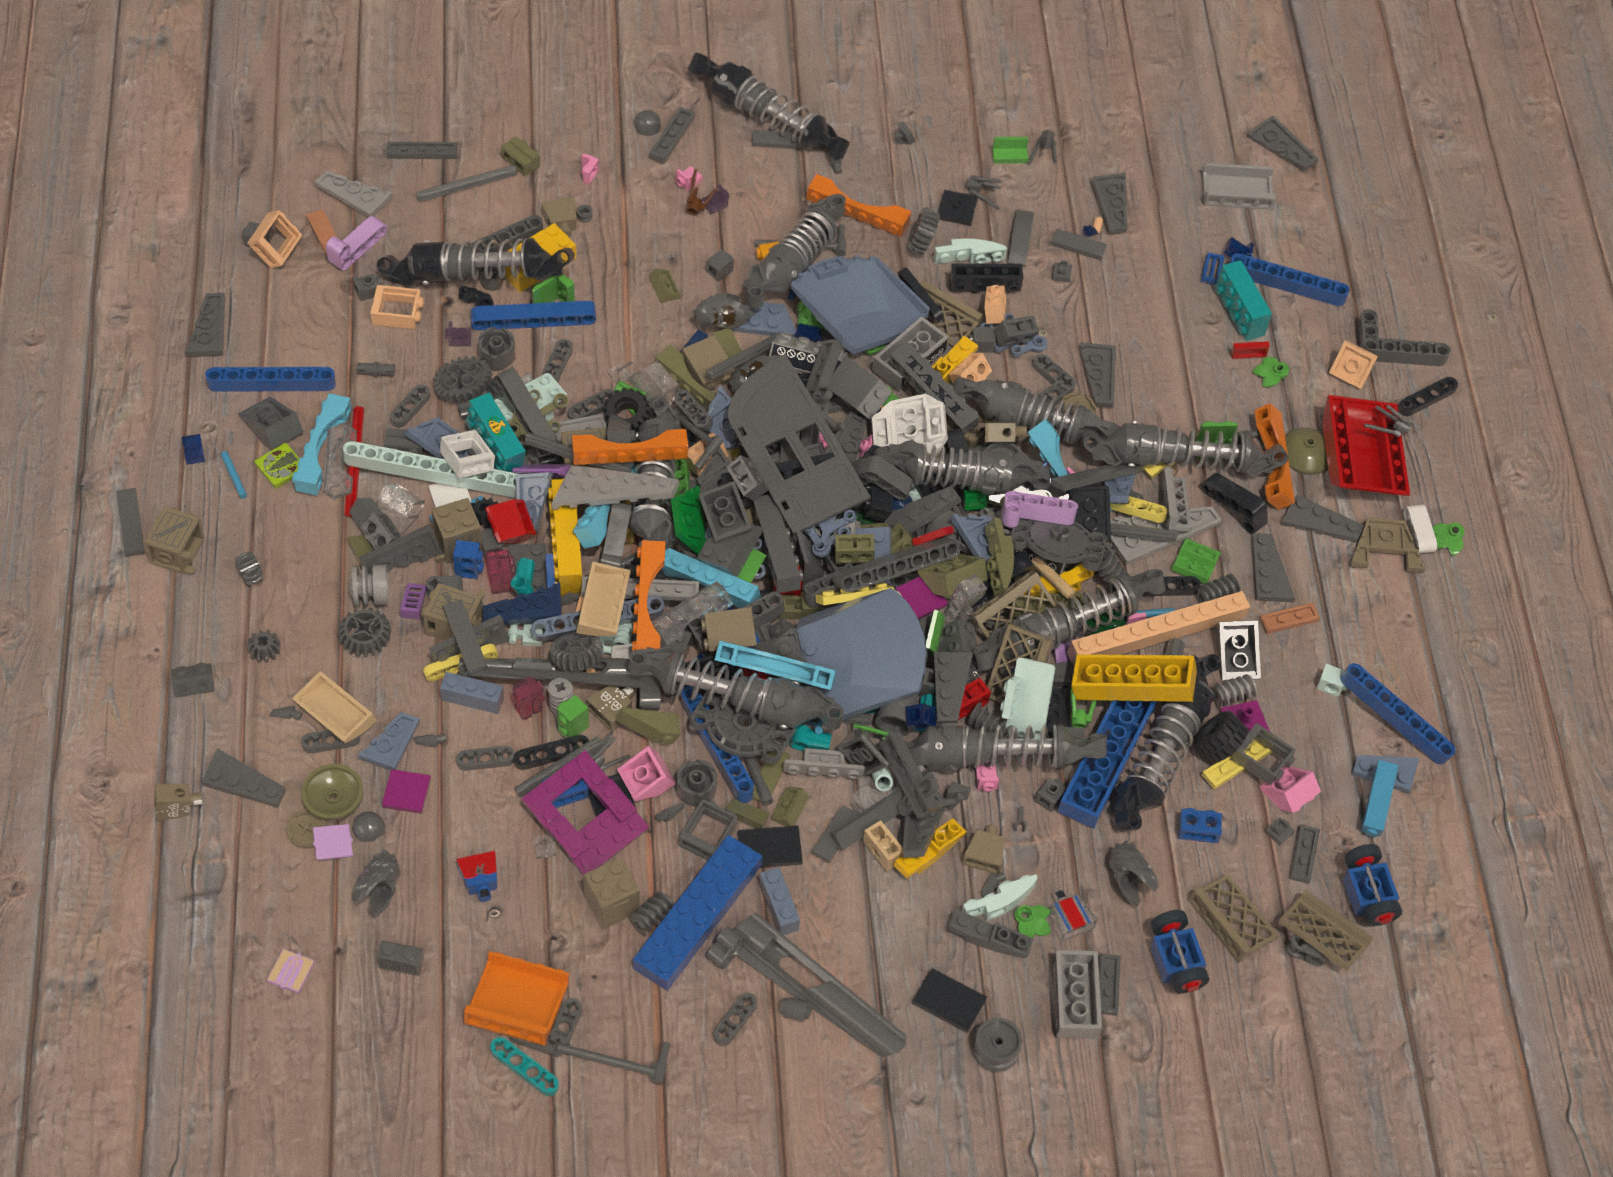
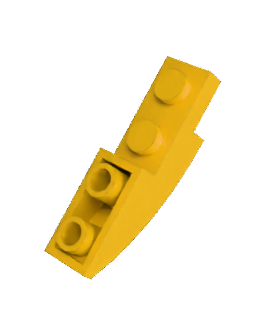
M963 336L944 358L940 357L935 362L932 368L939 371L943 380L948 383L951 381L948 374L970 353H975L978 350V345L966 336Z
M1080 563L1074 569L1068 572L1065 571L1059 576L1075 592L1081 590V582L1094 576V571L1087 570ZM1043 575L1040 576L1041 582L1049 593H1061ZM1038 584L1031 588L1030 596L1039 597L1041 589Z
M952 818L936 829L924 857L912 858L901 856L895 860L894 866L907 879L917 872L920 874L948 852L967 831Z

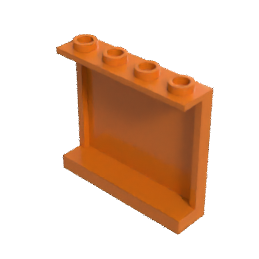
M489 951L488 962L472 1001L465 1008L464 1024L545 1046L569 985V973L562 969H554L540 963L535 964L525 961L522 958H514L500 952Z

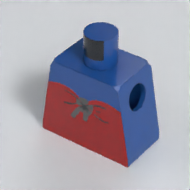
M495 850L457 858L458 871L468 894H478L479 901L481 902L491 900L490 891L498 889Z

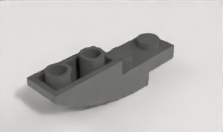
M958 909L954 910L948 930L964 936V941L995 952L1027 958L1033 942V938L997 922L992 925Z

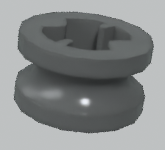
M588 205L579 206L577 209V219L583 223L590 222L593 218L592 208Z

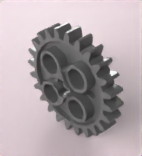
M466 355L464 359H461L459 356L457 361L451 359L450 364L445 362L446 367H439L440 372H435L436 377H433V386L440 399L444 398L445 402L450 399L451 403L457 400L460 403L463 399L467 402L468 398L474 399L475 395L481 396V391L486 392V387L492 380L491 376L493 374L486 360L482 361L481 357L475 359V356L468 359Z

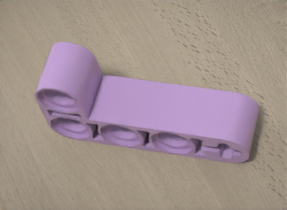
M370 216L344 240H340L335 236L331 237L326 244L327 260L339 269L346 270L386 234L387 224L374 216Z
M1008 491L1005 494L1001 510L1002 523L1007 527H1016L1019 524L1020 518L1071 525L1074 523L1078 504L1068 499Z

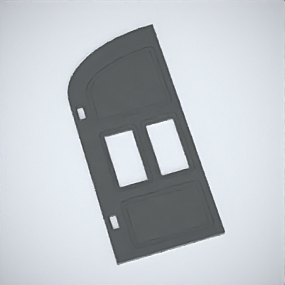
M786 354L758 369L738 388L729 405V423L748 457L767 485L771 497L781 511L793 535H796V531L800 530L802 532L871 499ZM813 424H816L835 456L816 466L796 432ZM742 428L744 429V431H745V433H746V436H744V437L742 436V434H741L740 431H739V430L742 429ZM783 438L787 440L804 469L803 472L786 480L782 477L766 449V446ZM786 502L789 509L785 510L781 503Z

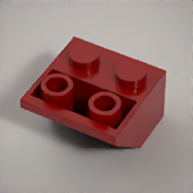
M512 499L485 508L487 518L494 531V537L498 543L520 544L537 535L524 500Z

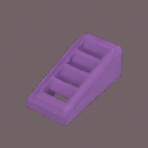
M407 583L400 609L402 618L420 620L427 590L426 585ZM411 589L421 590V592L411 591Z

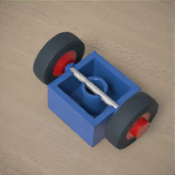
M1365 844L1355 847L1345 854V862L1349 869L1343 878V882L1355 916L1365 915L1367 923L1371 926L1388 924L1402 915V908L1398 902L1399 896L1387 863L1376 864L1382 859L1379 846L1376 844Z
M1183 910L1164 912L1151 921L1152 931L1157 935L1154 936L1150 946L1163 984L1171 982L1176 993H1189L1204 987L1209 982V975L1205 969L1206 962L1194 929L1182 930L1188 925V918Z

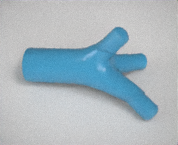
M821 719L817 722L807 721L808 725L815 728L817 734L824 732Z

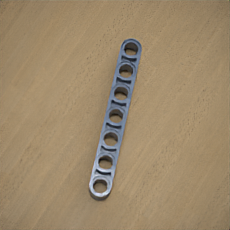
M655 595L647 598V609L650 619L659 617L664 612V601L660 596ZM639 599L623 603L619 625L638 621V615H634L631 610L634 608L635 603H639ZM653 603H658L661 607L658 610H653L650 606ZM581 611L535 621L531 626L533 638L536 641L543 642L557 639L560 636L564 637L566 633H576L578 626L574 625V621L580 618ZM558 623L565 625L562 630H556L554 627ZM539 627H543L546 629V631L543 634H537L535 632L536 629Z

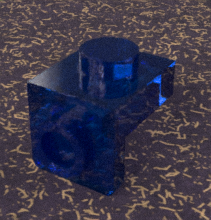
M1231 237L1227 241L1224 253L1230 257L1237 253L1252 257L1254 243L1250 242L1245 246Z

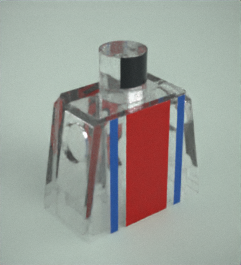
M1064 890L1053 894L1056 903L1052 905L1050 915L1059 942L1095 929L1097 918L1080 896L1075 895L1067 898Z

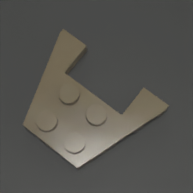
M1368 517L1351 562L1352 567L1368 568L1369 552L1406 555L1407 572L1424 573L1426 569L1425 564L1421 562L1418 549L1414 546V539L1405 520Z

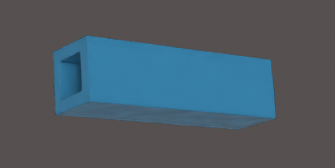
M1379 760L1375 766L1360 830L1367 836L1380 837L1384 831L1398 770L1397 764Z

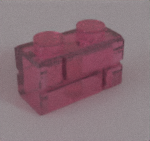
M507 549L498 550V552H487L485 556L492 594L513 592L511 580L516 572H512V568L515 567L513 556H509Z
M529 677L523 680V683L520 682L513 686L514 709L522 720L532 717V714L536 715L543 709L542 702L545 699L542 692L544 688L541 682H536L533 677Z

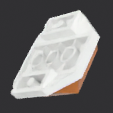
M928 394L890 401L879 413L872 417L874 445L877 446L898 445L913 439L917 443L927 445V457L931 458L932 446L935 445L936 458L941 451V447L944 446L948 439L945 405Z

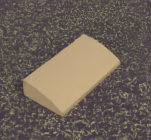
M592 561L576 633L592 636L617 635L630 570Z
M321 671L292 698L294 702L344 743L360 736L377 722L373 713Z

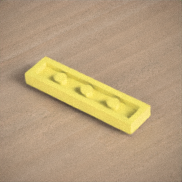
M879 582L874 587L867 586L852 592H845L840 589V592L825 590L822 591V594L815 595L816 603L828 605L848 602L889 588L894 590V587L887 585L886 582Z
M1256 740L1246 754L1258 762L1273 751ZM1232 755L1203 771L1202 776L1214 790L1246 770L1231 759Z

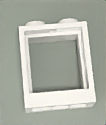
M476 430L441 437L440 453L458 478L493 471L495 455ZM472 448L476 455L459 458L455 452Z

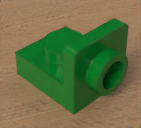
M964 490L963 507L965 510L987 508V498L989 496L983 495L978 491Z

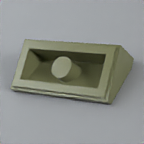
M654 268L649 275V280L659 302L665 303L681 298L670 271Z
M364 535L347 537L348 546L362 567L359 557L374 549Z
M786 787L770 819L784 826H795L809 798L805 790L797 787Z
M735 798L732 799L725 809L734 812L738 816V821L756 829L763 828L770 816V813L750 804L741 803Z

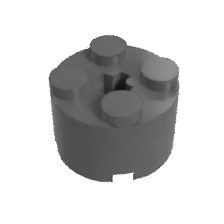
M495 327L484 330L479 336V357H481L482 361L486 360L492 371L506 368L515 360L514 336L505 328L495 329Z
M696 759V761L692 762L687 761L682 764L677 772V795L680 799L698 807L702 799L711 801L717 791V774L714 766L702 759Z

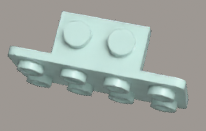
M549 373L525 384L529 392L533 389L540 392V398L537 401L539 409L553 402V398L559 393L567 396V393ZM536 393L531 394L533 398H537ZM503 395L495 399L507 422L512 420L514 411L506 397ZM553 411L544 415L547 421L554 418Z
M1022 657L1018 658L1014 677L1008 679L1005 683L1004 692H1006V696L1001 704L1002 718L1007 719L1006 728L1011 724L1016 726L1019 737L1025 738L1026 728L1030 725L1034 738H1041L1042 727L1046 725L1055 674V666L1053 664Z

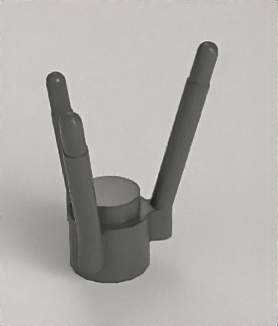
M1044 130L1042 132L1041 138H1038L1037 144L1029 158L1028 165L1033 161L1040 145L1046 149L1052 147L1054 163H1057L1056 141L1054 140L1055 133L1053 131Z
M971 175L967 182V188L970 189L969 193L978 196L999 210L1000 207L977 191H981L983 185L1001 189V185L989 182L1002 183V180Z
M1387 405L1386 408L1394 415L1379 406L1375 408L1395 421L1392 426L1395 430L1364 424V427L1394 434L1397 437H1400L1401 434L1405 436L1412 426V423L1409 422L1410 420L1404 418L1390 405Z
M613 731L602 740L603 746L590 754L602 771L630 758L628 754L603 765L605 759L601 754L615 741V737L611 738L614 734Z

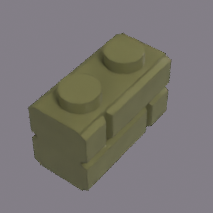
M515 136L501 146V157L511 165H515L517 170L523 175L527 176L540 167L539 152L536 149L532 150L525 140H520Z

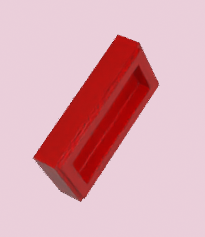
M1269 341L1233 343L1230 353L1231 359L1267 357L1270 344Z
M953 526L944 527L912 539L913 545L917 546L952 534L954 532Z

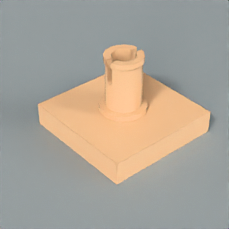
M1345 340L1329 373L1362 389L1378 356Z

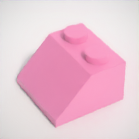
M650 746L617 769L635 801L659 796L676 784L659 752Z
M1291 766L1290 768L1285 767L1283 770L1285 773L1279 781L1275 780L1271 786L1265 782L1260 786V789L1280 810L1294 813L1299 811L1304 804L1313 800L1321 790L1312 771Z

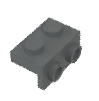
M198 663L195 666H179L171 669L175 697L215 691L211 663Z

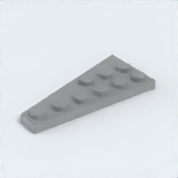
M571 465L552 502V509H560V506L565 505L573 508L577 507V504L586 503L590 506L620 503V500L629 499L630 502H637L639 498H648L649 500L674 498L679 487V480Z
M1212 506L1191 508L1189 510L1191 531H1177V540L1175 542L1111 534L1110 543L1113 544V548L1124 564L1128 565L1179 543L1186 538L1188 539L1221 524L1222 519ZM1119 516L1110 519L1111 523L1168 530L1167 519L1161 523L1136 516L1121 518ZM1182 520L1177 521V524H1186Z

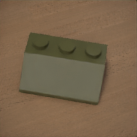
M958 554L955 558L918 569V574L933 594L941 595L943 598H951L956 593L966 592L967 588L980 586V583L988 580L985 558Z

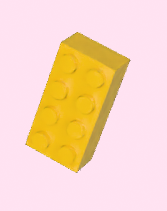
M555 223L530 237L534 238L551 255L562 248L568 247L574 251V260L577 258L576 244ZM522 242L517 245L516 251H521ZM562 252V253H561L562 259H563L564 261H567V260H568L567 254L564 253V252ZM505 266V278L519 293L539 281L535 278H527L523 273L522 266H519L518 277L514 278L511 266Z

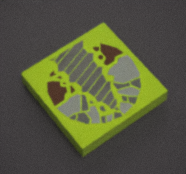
M287 443L254 460L256 467L275 489L291 481L294 472L298 471L299 457Z

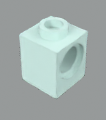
M1326 664L1317 689L1339 697L1341 691H1346L1347 688L1340 680V676L1345 670Z

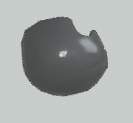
M644 110L635 116L634 123L639 134L650 136L658 133L661 129L660 117L654 111Z
M373 811L362 812L355 818L352 830L361 841L373 842L380 835H384L386 824L377 813Z

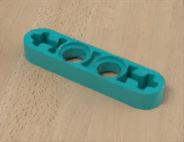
M498 1037L492 1040L490 1050L494 1058L543 1095L554 1096L558 1092L559 1081L556 1076L507 1039ZM504 1045V1051H496V1046ZM514 1056L522 1058V1062L519 1065H513L510 1060ZM535 1068L539 1071V1074L531 1078L527 1075V1071ZM542 1076L546 1083L550 1084L553 1082V1088L549 1087L546 1089L545 1083L541 1080Z

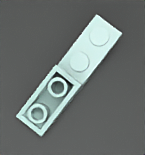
M951 239L950 245L935 247L934 262L938 264L968 259L971 264L999 262L1005 260L1007 248L1004 245L980 239Z
M1025 875L1016 881H1005L998 886L996 894L991 893L982 899H971L965 902L962 911L974 917L984 915L986 921L997 918L1023 902L1035 888L1038 877L1037 875Z

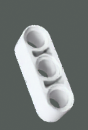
M1405 506L1403 512L1404 519L1414 539L1415 548L1418 549L1419 553L1436 552L1437 541L1426 506Z

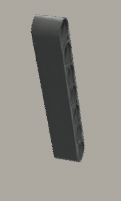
M941 537L838 571L834 575L833 582L843 591L852 592L955 558L960 553L961 547L953 539Z

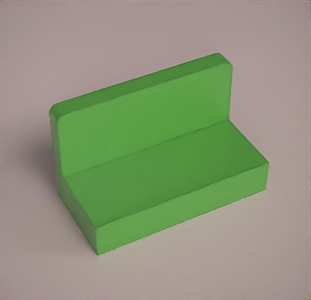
M994 137L992 147L993 164L1028 163V137Z

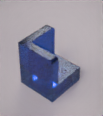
M195 434L181 437L186 464L206 462L201 435Z

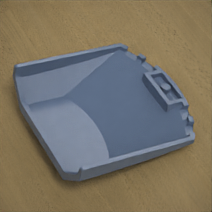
M854 255L853 258L847 259L844 256H838L819 261L807 267V271L804 273L800 272L797 279L793 280L790 286L818 321L852 354L893 341L921 316L926 319L930 309L877 256H870L869 259L860 258V255Z
M892 588L866 595L799 619L797 633L806 661L810 664L837 670L833 690L815 687L825 696L834 698V702L843 708L842 721L920 692L923 674L926 673L925 657H927L924 632L911 606Z

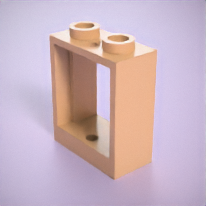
M277 210L267 213L247 244L270 268L283 265L302 234L286 218L284 213ZM272 224L286 237L278 251L264 239Z
M377 285L371 309L372 325L415 329L417 322H420L421 312L419 310L424 305V297H421L420 289ZM384 302L413 303L412 315L383 313Z

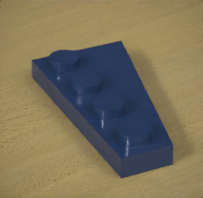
M560 582L553 584V587L544 589L542 587L536 589L537 592L517 595V598L511 600L504 599L484 605L483 622L498 615H501L505 625L535 622L540 619L562 615Z

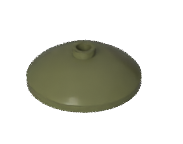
M1297 428L1285 435L1289 467L1292 470L1302 474L1314 475L1328 469L1323 433L1311 428Z
M340 764L324 765L312 771L305 779L301 791L302 800L306 809L318 818L325 820L341 819L350 815L360 805L363 798V784L359 775L347 766Z

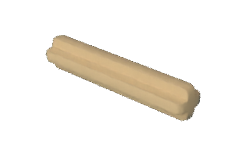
M1039 556L1031 560L1034 568L1066 598L1070 599L1071 596H1074L1075 590Z

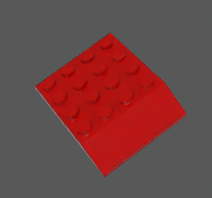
M1335 395L1327 396L1322 425L1330 483L1345 489L1410 496L1402 434L1400 437H1397L1394 434L1364 427V424H1370L1395 430L1392 427L1395 421L1375 407L1379 406L1394 415L1386 406L1390 405L1398 412L1396 403Z

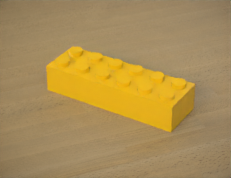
M555 479L551 480L552 487L548 489L555 583L560 582L561 596L571 591L572 594L581 593L582 566L580 541L573 531L578 522L577 507L570 508L569 505L560 506V509H552V502L564 480Z
M1077 654L1072 680L1073 693L1076 700L1193 702L1197 673L1194 656Z

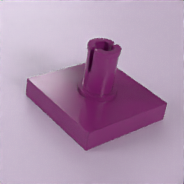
M1257 700L1223 707L1219 711L1220 713L1227 710L1231 711L1248 728V733L1256 723L1270 732Z

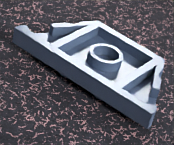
M763 302L760 308L750 307L749 310L753 311L754 315L748 319V322L737 328H731L734 332L766 336L785 332L797 338V331L784 304Z
M720 386L707 412L713 419V425L708 431L722 438L726 450L737 448L736 440H734V431L728 418V409L732 399Z
M436 417L429 422L420 423L415 428H408L404 435L437 458L445 459L440 453L441 437L459 432ZM467 449L455 452L459 458L468 457Z
M958 514L952 515L950 517L952 523L972 554L976 557L985 558V561L992 557L989 551L988 538L985 534V526L992 520L991 517H978L976 515L961 517ZM987 570V577L990 579L989 571Z

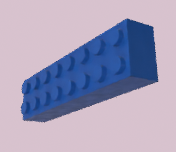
M1112 701L1096 732L1107 736V756L1099 759L1083 757L1061 799L1058 809L1059 813L1093 829L1095 828L1158 701Z
M728 835L634 957L633 969L668 991L761 868L762 855Z

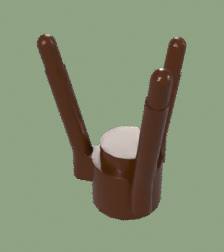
M694 169L686 207V211L691 215H698L700 210L704 211L706 205L717 191L713 189L706 200L701 203L702 200L697 197L698 187H695L697 169Z

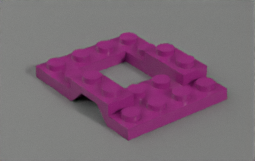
M586 750L525 795L521 800L544 829L565 849L570 860L583 876L585 873L601 867L649 829V826L636 812L635 806L616 783L606 776ZM580 780H583L606 810L577 832L567 818L559 813L552 802Z

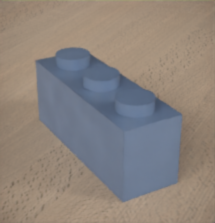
M446 672L440 687L442 701L495 714L499 713L504 700L502 685Z
M780 867L761 872L759 885L776 929L783 935L799 931L800 918Z

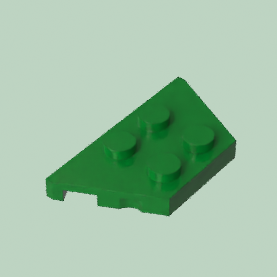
M700 486L693 487L671 499L675 536L697 555H699L707 541L705 538L702 503L698 495L700 494Z

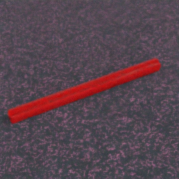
M356 406L353 409L351 441L362 443L364 408ZM348 466L344 513L345 516L352 518V515L349 511L357 500L360 471L359 467Z

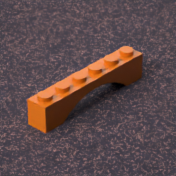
M819 174L815 175L808 186L807 200L817 203L820 199H825L834 194H841L846 198L844 215L888 231L891 234L902 237L910 224L912 211L897 205L872 206L857 202L842 193L833 180Z
M1270 403L1254 410L1256 426L1261 434L1266 450L1278 444L1287 453L1282 413ZM1282 452L1276 453L1274 458H1279ZM1289 460L1284 465L1274 468L1272 473H1269L1268 481L1265 485L1267 501L1278 510L1295 503Z
M686 429L666 430L659 436L637 443L610 442L592 434L572 435L574 465L688 459Z
M642 540V547L638 546L637 558H641V565H637L636 577H640V584H636L635 596H639V603H635L634 615H638V622L633 624V634H637V640L632 643V651L646 649L647 647L659 649L661 636L654 628L649 617L647 598L652 581L665 565V541Z

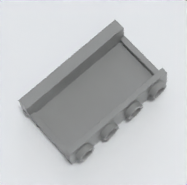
M1205 163L1202 173L1204 206L1273 210L1276 200V193H1273L1272 187L1273 167Z

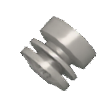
M386 564L373 565L372 574H368L366 565H362V574H359L358 566H352L350 591L355 607L360 606L361 597H363L364 606H368L369 597H373L375 605H388L389 589Z

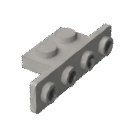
M805 748L804 761L785 759L783 771L790 774L806 773L811 776H844L850 779L863 778L864 766L844 764V755L841 751Z

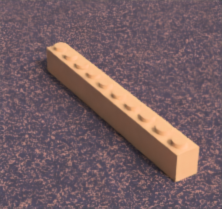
M1243 591L1073 640L1069 645L1067 654L1075 668L1077 654H1125L1169 641V639L1179 638L1216 627V624L1219 622H1233L1243 619L1248 613L1250 605Z

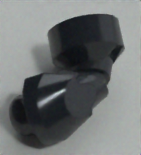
M467 286L459 288L458 297L463 302L469 304L474 302L476 306L494 305V301L488 293Z

